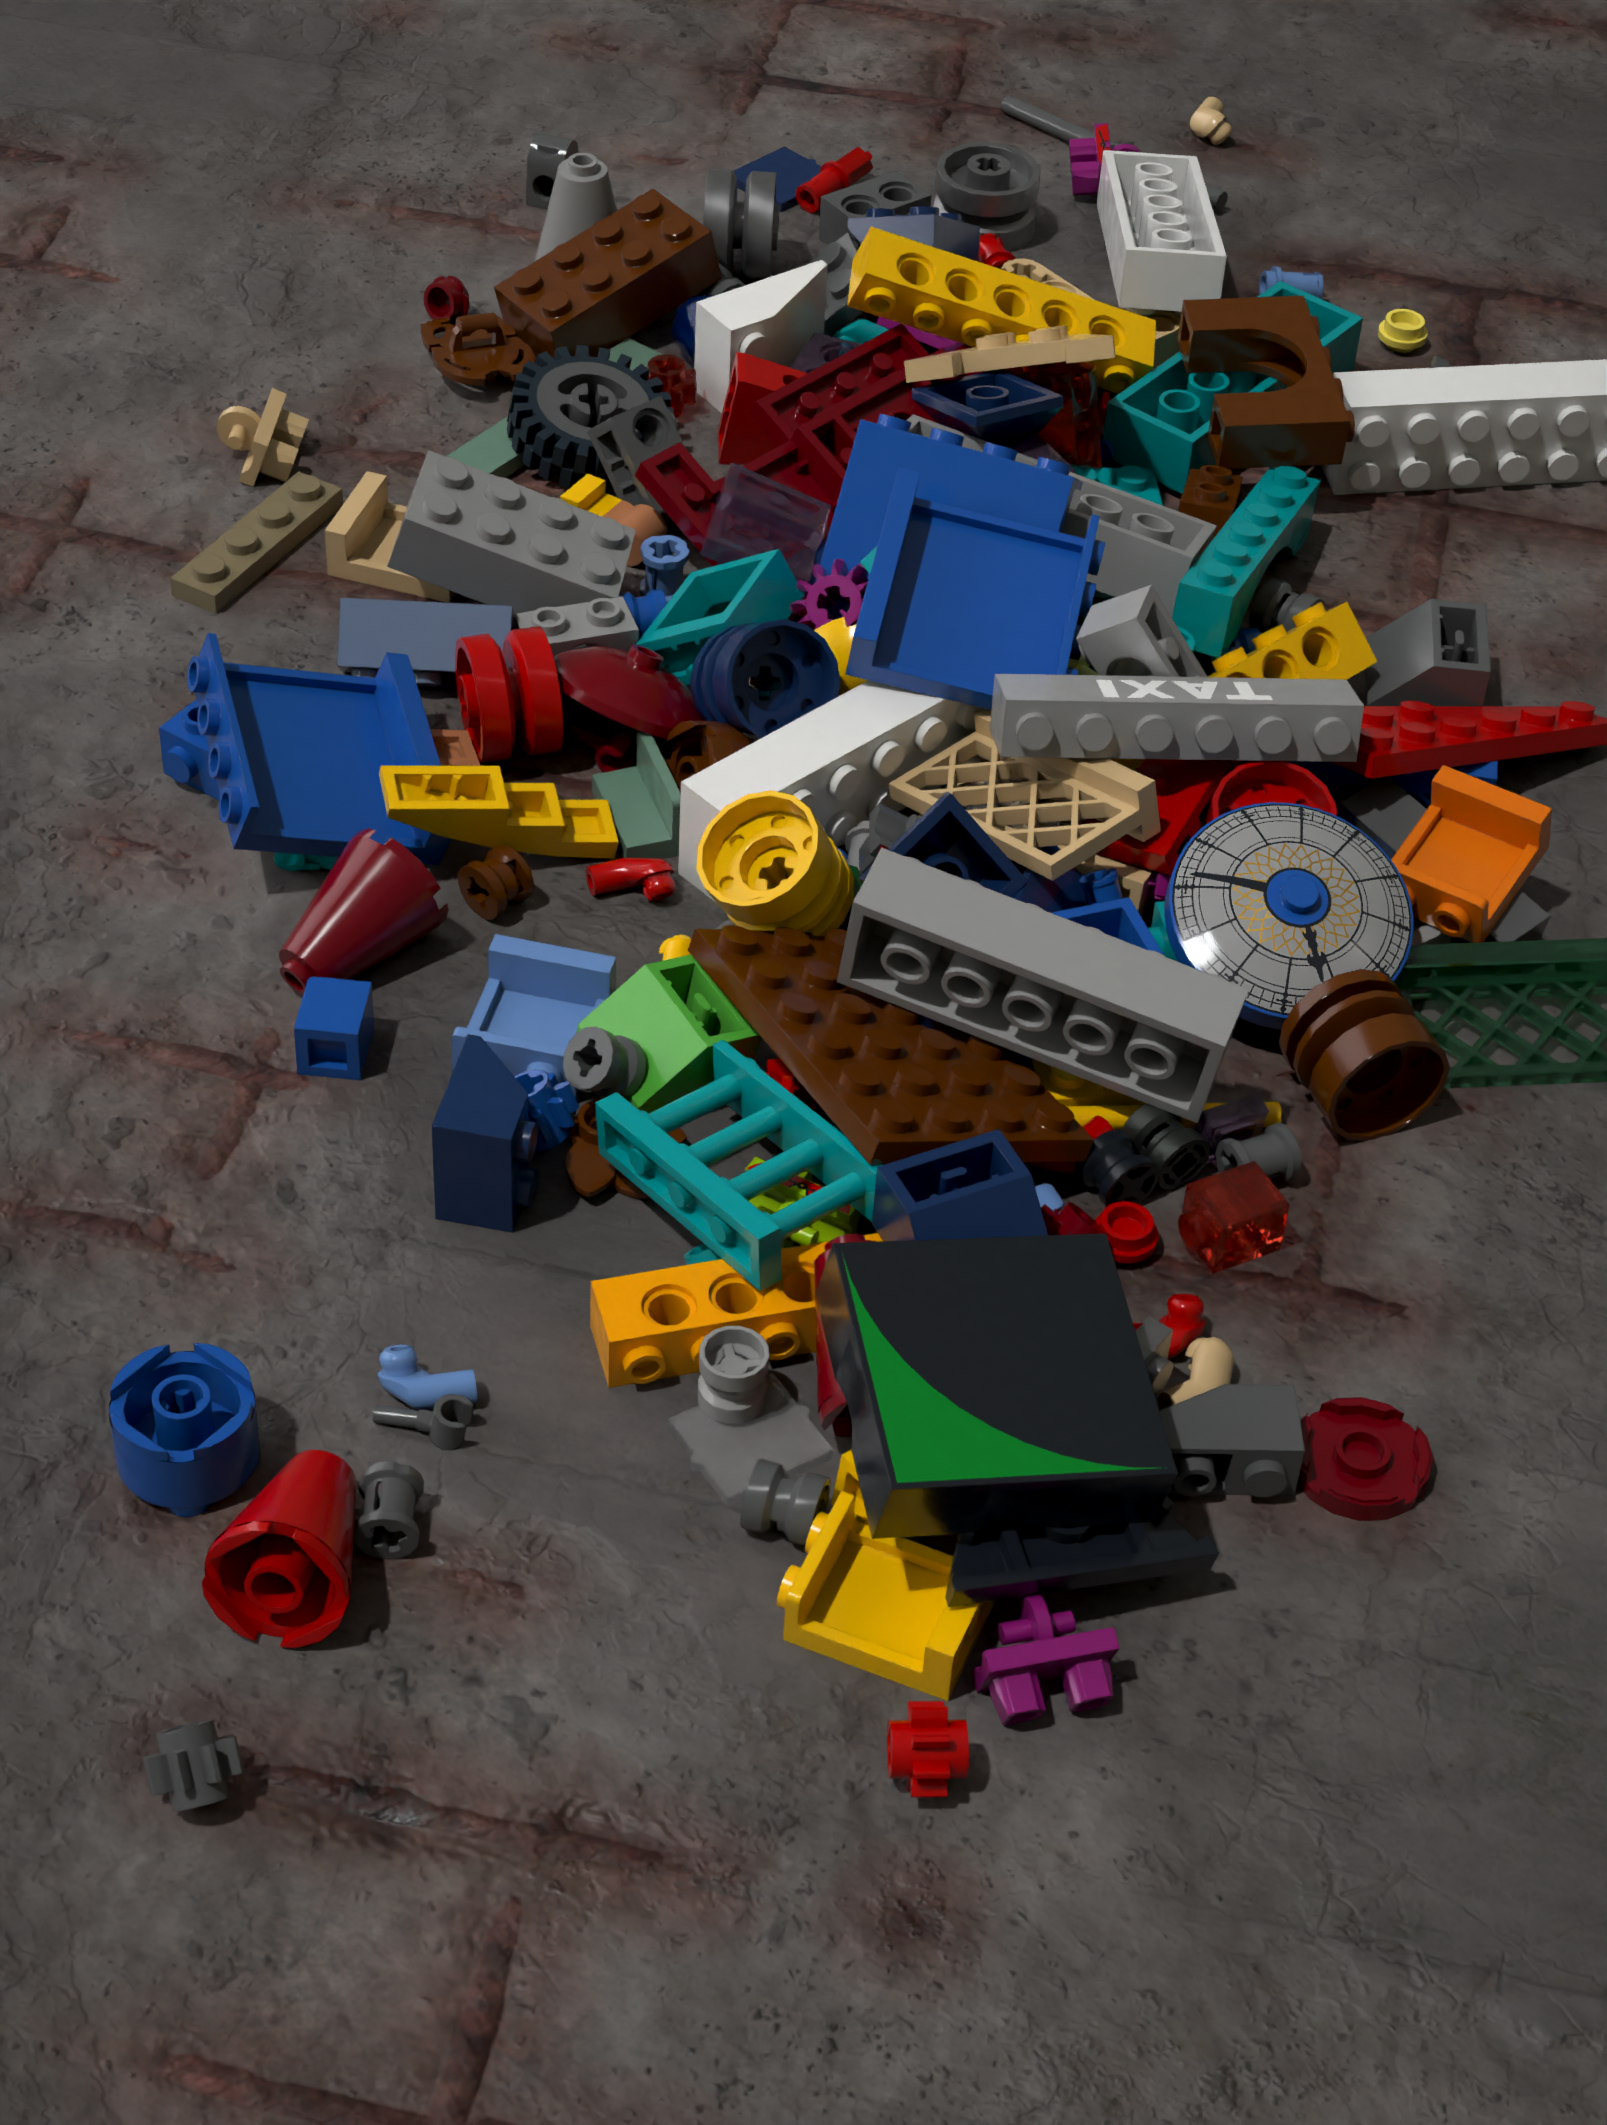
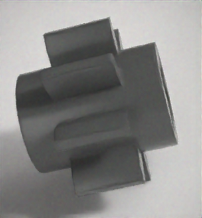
M214 1719L195 1721L156 1733L160 1753L143 1757L150 1793L153 1796L169 1792L173 1811H183L205 1806L231 1796L227 1777L244 1773L236 1736L228 1734L218 1737Z

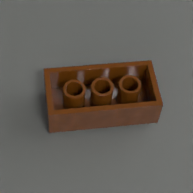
M651 189L608 217L597 221L593 226L566 243L557 246L553 251L532 264L518 270L511 277L494 286L503 321L515 329L516 337L527 343L536 357L538 354L547 351L554 359L555 349L564 346L567 347L571 357H574L577 345L588 346L589 356L598 357L599 347L605 349L613 348L722 279L712 231L659 192Z

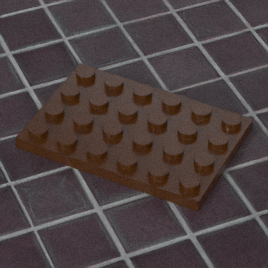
M726 925L722 929L694 930L688 948L690 954L870 1165H885L1000 1129L1023 1163L1086 1161L1094 1139L1074 1119L1073 1112L1068 1107L1059 1103L1040 1083V1077L1034 1071L1026 1068L1009 1049L838 983L837 978L847 934L846 930L829 929L826 936H815L811 932H801L790 927H778L775 931L748 930L736 925Z

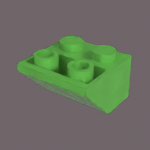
M692 955L645 964L578 1024L576 1031L577 1033L586 1027L596 1026L613 1033L614 1036L622 1035L638 1042L644 1050L646 1059L645 1075L637 1090L625 1099L639 1111L643 1110L648 1114L714 1081L712 1044L724 1040L743 1056L755 1061L762 1038Z

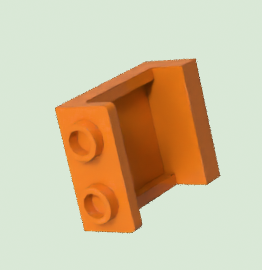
M1443 765L1432 780L1430 806L1391 859L1408 890L1413 918L1438 928L1448 936L1460 937L1481 946L1549 848L1552 808Z

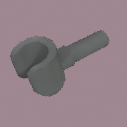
M449 1394L442 1396L436 1401L433 1411L422 1409L416 1411L376 1405L372 1418L375 1423L416 1428L419 1431L429 1432L430 1440L436 1447L442 1450H453L464 1441L466 1425L471 1422L473 1414V1404L462 1395Z

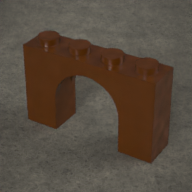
M1304 295L1183 300L1177 345L1186 373L1254 372L1270 376L1288 386V388L1270 392L1214 394L1207 437L1216 465L1227 469L1342 464L1346 442H1352L1354 438V415L1351 410H1346L1344 406L1341 380L1333 376L1329 348L1323 347L1321 344L1318 318L1311 316Z

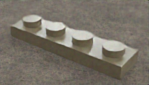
M298 471L170 578L172 596L217 614L342 507V488Z

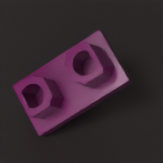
M1037 1594L1022 1598L1020 1603V1620L999 1623L998 1625L1002 1645L1019 1642L1025 1643L984 1650L982 1666L975 1667L972 1670L976 1692L990 1691L991 1699L1002 1725L1007 1726L1032 1721L1041 1717L1046 1711L1039 1681L1061 1678L1070 1712H1082L1106 1706L1113 1697L1112 1674L1109 1662L1120 1647L1114 1627L1054 1638V1636L1075 1632L1074 1615L1071 1610L1049 1614L1043 1597Z

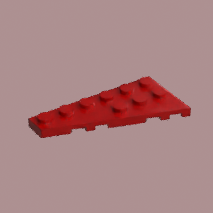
M1403 701L1400 706H1364L1357 761L1332 763L1373 779L1440 769L1443 765L1456 767L1607 745V718L1594 714V706L1577 701H1564L1561 703V706H1433L1419 701Z

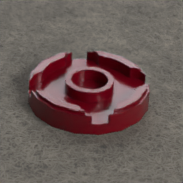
M1364 1397L1335 1398L1322 1403L1320 1411L1312 1413L1309 1417L1307 1413L1300 1420L1305 1453L1297 1484L1310 1500L1332 1514L1357 1521L1388 1520L1409 1511L1424 1495L1433 1456L1426 1435L1418 1425L1416 1431H1414L1408 1423L1403 1421L1404 1413L1393 1406Z

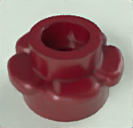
M439 276L433 283L427 286L424 292V306L428 315L433 320L446 317L456 322L457 317L465 316L469 311V294L464 284L457 277L448 276L446 278L445 276Z

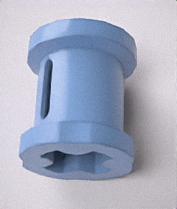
M672 535L652 536L646 539L640 548V555L643 563L646 565L645 578L640 583V597L646 596L650 590H655L656 586V590H663L667 604L685 581L683 579V565L689 560V549L687 548V543L679 537Z

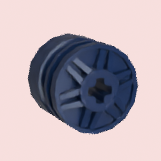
M787 619L724 628L706 641L694 660L690 679L693 704L702 720L727 723L749 737L752 743L837 698L841 685L837 659L826 640L808 625ZM749 678L759 680L758 690L749 688Z

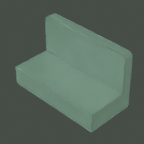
M637 732V766L593 774L592 794L595 800H608L619 841L618 849L622 858L666 859L679 856L681 793L653 736L645 732Z

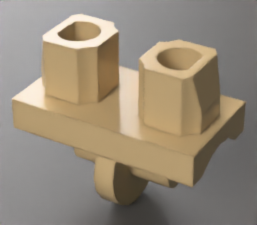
M272 388L261 418L256 412L242 406L229 407L220 415L216 430L223 443L234 450H249L238 480L239 482L253 487L258 473L283 482L288 480L309 419L282 409L286 393Z

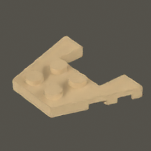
M1067 326L1035 329L1036 331L1028 332L1029 340L1017 342L1015 332L985 335L984 337L976 338L977 347L904 361L906 383L951 378L964 373L1065 361L1068 364L1116 358L1114 335H1068Z

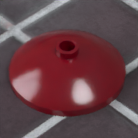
M632 644L629 651L605 646H593L567 650L553 656L560 690L588 708L621 724L667 739L669 732L679 722L703 721L694 707L692 693L687 685L661 666L664 658L653 650L636 644Z

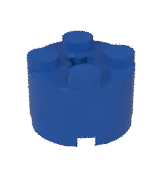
M193 1343L194 1351L170 1353L169 1344L151 1348L137 1355L123 1366L114 1378L110 1390L109 1421L116 1467L121 1480L136 1496L149 1503L167 1507L173 1514L179 1517L198 1516L205 1512L210 1504L234 1493L249 1479L255 1468L259 1465L261 1458L255 1393L249 1371L233 1354L210 1344Z

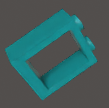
M780 549L693 571L681 584L636 645L646 647L660 654L664 658L661 666L682 680L686 685H690L694 660L709 638L726 627L788 619L792 614L790 604L796 600H802L804 594L796 588L797 580Z

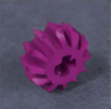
M843 559L834 560L831 575H828L820 564L814 565L812 572L817 581L810 585L806 581L799 580L796 588L807 596L806 599L796 600L790 604V610L795 615L803 617L798 623L806 624L815 630L835 620L829 613V607L831 604L838 607L835 600L843 597L850 606L847 613L842 609L840 610L843 615L842 617H845L847 627L856 625L868 583V571L862 564H857L848 572L847 564Z

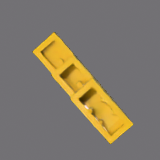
M380 766L379 778L387 817L439 836L490 848L504 844L511 846L518 852L556 857L615 859L619 841L608 800H558L554 783H504L500 766Z

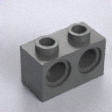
M896 170L821 196L819 239L828 245L836 242L848 232L861 245L847 228L848 218L866 217L867 209L872 208L896 210V215H910V207H931L932 195Z
M659 396L607 419L588 430L587 433L617 497L631 503L633 506L639 504L649 505L663 516L667 513L634 476L641 462L679 442L685 447L679 434L675 416L667 409L662 396ZM635 429L642 435L644 444L638 439Z

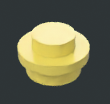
M1395 309L1388 312L1385 320L1379 324L1378 337L1389 349L1395 352L1407 353L1426 343L1428 331L1424 326L1425 319L1421 314L1409 309Z

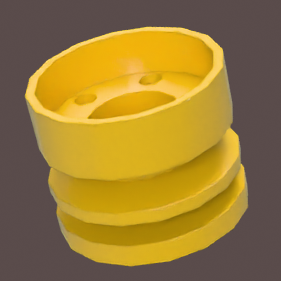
M770 790L747 794L726 805L711 820L697 846L696 869L702 884L717 905L727 913L729 920L736 926L758 931H775L778 927H790L801 932H811L815 936H826L829 929H838L845 921L853 903L854 876L846 858L837 849L834 841L827 836L824 827L811 809L794 795Z

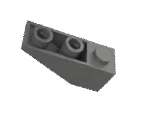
M1224 1384L1160 1410L1178 1472L1168 1494H1182L1185 1496H1201L1204 1494L1253 1495L1262 1498L1275 1495H1295L1305 1453L1295 1385Z

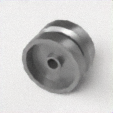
M978 142L965 143L950 148L939 157L935 179L937 195L933 207L939 208V213L961 214L962 222L980 227V236L993 233L996 235V239L1000 237L1006 251L1012 252L1021 249L1033 238L1037 211L1034 203L1038 196L1041 169L1036 160L1030 155L1005 144Z
M708 168L703 225L712 231L718 262L732 273L734 249H742L741 271L746 281H760L771 277L773 251H777L780 205H776L777 172L752 171L746 180L745 202H737V177L734 171Z

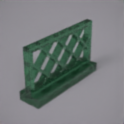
M1607 938L1411 945L1408 958L1395 984L1400 989L1403 998L1411 1006V1001L1434 1000L1447 1009L1435 1023L1414 1010L1416 1018L1427 1026L1441 1047L1460 1059L1454 1067H1450L1444 1088L1607 1082V1051L1602 1049L1603 1045L1607 1042V1010L1588 999L1592 994H1607ZM1554 996L1567 1006L1554 1018L1528 1000L1531 997ZM1494 998L1507 1008L1495 1021L1470 1005V1000ZM1576 1011L1604 1029L1593 1042L1565 1025ZM1516 1013L1544 1031L1533 1044H1530L1505 1027ZM1456 1016L1484 1033L1472 1047L1445 1030ZM1554 1037L1581 1056L1576 1062L1560 1063L1541 1050ZM1492 1040H1495L1521 1058L1514 1065H1498L1481 1054V1052Z

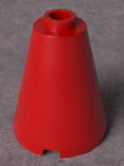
M306 1450L295 1455L226 1527L208 1549L204 1562L203 1596L217 1618L240 1636L256 1641L259 1633L273 1637H282L283 1639L279 1647L298 1648L322 1641L339 1627L351 1598L357 1484L352 1468L342 1458L323 1450Z

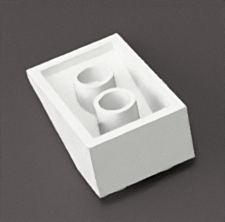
M820 260L696 302L694 390L720 413L723 411L736 352L746 353L799 371H803L823 352L828 264Z

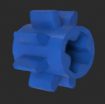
M528 1070L514 1076L528 1092L529 1121L538 1123V1138L535 1151L547 1150L563 1142L568 1137L571 1127L575 1124L570 1113L580 1108L569 1082L558 1083L554 1073L547 1075L542 1070Z

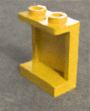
M841 1491L829 1514L820 1511L816 1515L807 1536L805 1552L808 1555L802 1566L790 1565L781 1582L776 1604L778 1607L785 1609L783 1640L948 1701L995 1601L948 1607L945 1595L953 1556L902 1537L872 1539L869 1525L858 1522L854 1518L856 1496Z

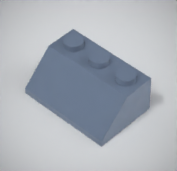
M340 598L337 666L343 673H351L352 676L375 678L386 652L406 654L409 656L417 686L441 687L443 678H456V641L460 637L489 633L502 651L503 642L507 634L514 630L515 612L512 606Z

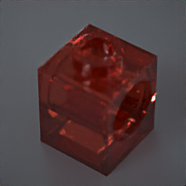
M1253 1161L1187 1184L1182 1214L1178 1219V1229L1185 1246L1191 1252H1196L1212 1274L1279 1251L1290 1204L1258 1164Z

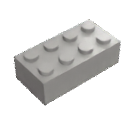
M428 450L408 502L387 567L487 605L512 606L516 614L534 611L541 607H559L590 602L597 598L619 597L636 530L622 525L614 519L601 517L570 505L562 499L544 495L518 485L510 479L492 475L466 465L458 459L446 457Z

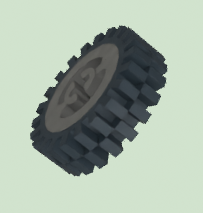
M577 345L574 357H571L567 347L564 346L555 349L554 359L545 351L537 355L536 364L529 360L523 365L522 373L518 372L515 378L507 419L508 438H513L511 446L516 454L524 452L522 462L528 468L540 463L538 475L546 480H549L555 472L559 473V486L569 489L572 479L580 480L586 474H591L605 480V493L615 492L587 431L615 415L659 396H662L667 409L674 415V408L670 407L672 399L669 392H662L663 382L658 376L648 380L650 369L642 363L634 370H630L631 357L621 354L617 362L609 360L611 350L599 347L598 357H590L588 346ZM590 410H592V415H591V420H590V428H589V427H588V424H589V419H590ZM635 429L638 439L644 444L642 435Z

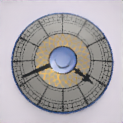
M1276 802L1253 804L1234 809L1213 819L1203 826L1183 848L1172 871L1165 895V926L1170 945L1178 962L1208 974L1221 976L1231 983L1249 989L1239 1017L1257 1025L1277 1030L1282 1029V1024L1298 1001L1314 987L1338 974L1359 969L1382 972L1395 982L1408 958L1412 945V904L1402 876L1392 860L1373 839L1359 828L1331 813L1305 805Z

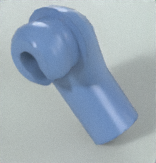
M393 1345L381 1352L379 1361L382 1370L377 1374L380 1384L385 1391L412 1408L432 1410L439 1398L449 1394L462 1395L468 1398L472 1404H477V1387L473 1369L430 1374L417 1366V1355L414 1348L409 1345Z

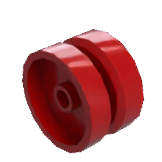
M540 626L511 630L503 642L502 651L489 633L460 637L456 641L455 648L458 700L464 730H468L479 763L498 762L510 758L514 749L515 738L528 757L560 751L563 741L561 692L552 649L544 630Z

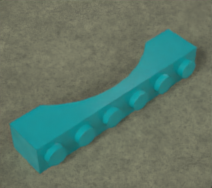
M1270 467L1180 580L1172 619L1176 626L1187 630L1193 636L1195 641L1194 651L1217 658L1223 656L1236 638L1254 592L1275 555L1281 553L1294 557L1308 539L1320 480L1306 477L1304 471L1295 467Z

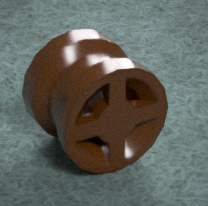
M501 844L487 852L485 861H472L461 867L458 872V885L462 896L469 907L483 919L492 920L505 912L507 903H520L529 898L534 891V879L529 866L518 851L508 845Z

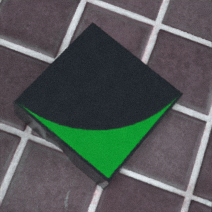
M1106 1233L832 1244L815 1295L834 1377L845 1396L852 1422L851 1450L872 1539L974 1533L982 1529L1008 1524H1035L1061 1528L1154 1522L1178 1472Z

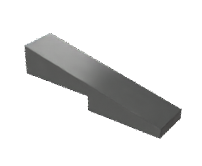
M1389 776L1377 778L1340 802L1338 811L1343 817L1373 839L1390 859H1392L1427 810ZM1519 890L1481 946L1472 944L1493 968L1497 969L1540 940L1551 915L1523 891Z

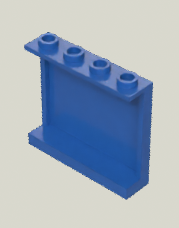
M879 414L877 423L860 419L820 565L828 575H831L834 560L843 559L847 564L848 572H850L853 567L861 564L860 561L877 547L898 467L921 472L915 496L917 498L1060 533L1063 532L1074 490L1081 491L1083 482L1069 476L1070 465L1055 460L1038 457L1035 467L1015 461L1018 451L985 442L983 452L962 447L964 437L948 431L932 428L930 438L910 433L911 422L889 415ZM843 597L835 600L838 607L833 604L829 607V613L835 619L843 616L840 612L841 609L846 613L849 610L850 604Z
M898 467L856 624L845 675L992 710L995 674L1077 675V669L1067 666L1069 658L1078 661L1080 659L1081 653L1076 638L1082 625L1077 624L1078 616H1087L1095 594L1096 584L1087 582L1086 578L1087 574L1097 576L1104 552L1105 542L1095 540L1100 516L1091 514L1085 538L917 498L915 496L921 472Z
M207 633L199 656H193L189 662L187 684L189 691L196 694L199 706L197 717L198 730L201 735H206L209 747L208 771L210 777L217 780L220 792L219 817L222 823H227L233 849L339 857L350 839L357 832L369 828L376 830L369 839L384 845L390 838H393L420 859L423 864H440L451 838L439 836L388 818L379 778L380 766H441L408 655L386 652L375 678L225 663L222 659L216 634Z

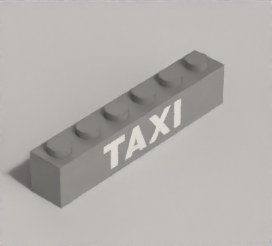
M995 674L990 732L1001 757L1356 762L1364 705L1349 682L1339 679Z

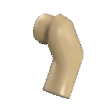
M1206 98L1190 120L1192 132L1199 138L1208 136L1214 145H1220L1232 133L1231 125L1223 120L1225 117L1222 114L1224 107L1218 98Z
M1202 1337L1190 1343L1185 1356L1193 1357L1192 1363L1188 1366L1191 1370L1190 1379L1159 1394L1161 1410L1221 1385L1230 1384L1234 1357L1229 1346L1216 1337Z

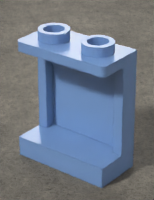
M495 934L488 949V981L467 1028L456 1027L451 1037L452 1073L467 1034L481 1036L513 1076L528 1070H542L547 1075L554 1073L558 1083L567 1082L568 1080L565 1078L563 1069L565 1050L569 1041L576 1034L578 1024L616 991V957ZM570 1085L577 1100L581 1090Z

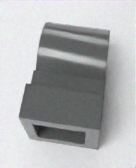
M539 132L534 136L527 158L526 205L548 209L551 196L543 193L546 189H553L559 164L571 155L579 153L577 141Z

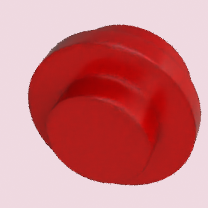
M1127 1201L1112 1203L1095 1219L1107 1234L1115 1262L1136 1263L1150 1257L1157 1247L1158 1229L1153 1221V1217L1146 1208L1137 1203Z

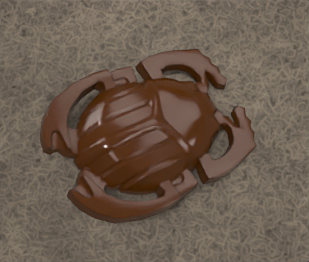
M494 312L474 315L467 314L457 317L456 326L449 324L450 318L446 317L420 324L423 345L426 350L432 352L435 367L443 376L452 381L468 385H485V381L493 383L502 376L505 378L511 377L512 381H515L518 372L522 373L523 365L529 360L535 363V355L531 347L519 337H516L515 329L506 324ZM445 332L442 338L434 336L437 333ZM518 357H523L522 361L516 364Z

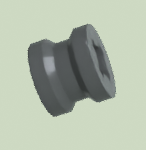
M596 1026L586 1027L577 1032L569 1041L564 1053L563 1069L565 1078L570 1085L585 1092H595L604 1098L616 1092L624 1098L631 1096L640 1086L645 1075L646 1059L644 1050L638 1042L622 1035L614 1036L613 1033Z

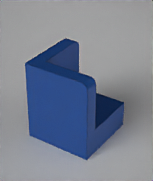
M310 977L307 980L294 1026L297 1074L361 1080L374 1031L372 982L325 977Z

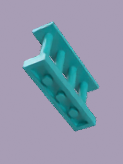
M721 1040L712 1044L714 1081L649 1114L643 1110L639 1111L618 1092L595 1102L599 1154L754 1287L762 1291L782 1280L781 1248L785 1238L848 1204L872 1222L877 1167L882 1165H870L844 1134L762 1071L753 1059L743 1056L726 1041ZM724 1105L729 1106L743 1118L689 1147L683 1143L679 1144L668 1135V1133ZM765 1137L784 1151L731 1180L719 1177L708 1168V1166ZM806 1170L826 1185L771 1215L767 1212H761L749 1202V1200Z

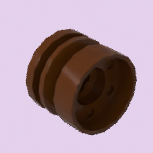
M1359 969L1338 974L1314 987L1298 1001L1282 1024L1279 1045L1284 1059L1290 1068L1296 1071L1301 1084L1310 1090L1314 1103L1333 1131L1348 1140L1369 1141L1391 1135L1406 1127L1434 1104L1446 1085L1450 1069L1446 1052L1427 1026L1416 1018L1413 1007L1403 998L1395 982L1380 971Z

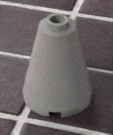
M575 153L559 164L534 262L553 251L557 246L566 243L587 230L597 221L608 217L618 210L607 166L594 155Z

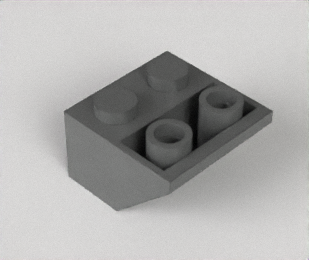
M1429 599L1366 637L1377 660L1375 664L1365 669L1366 706H1400L1403 701H1419L1433 706H1483L1491 673L1486 604Z

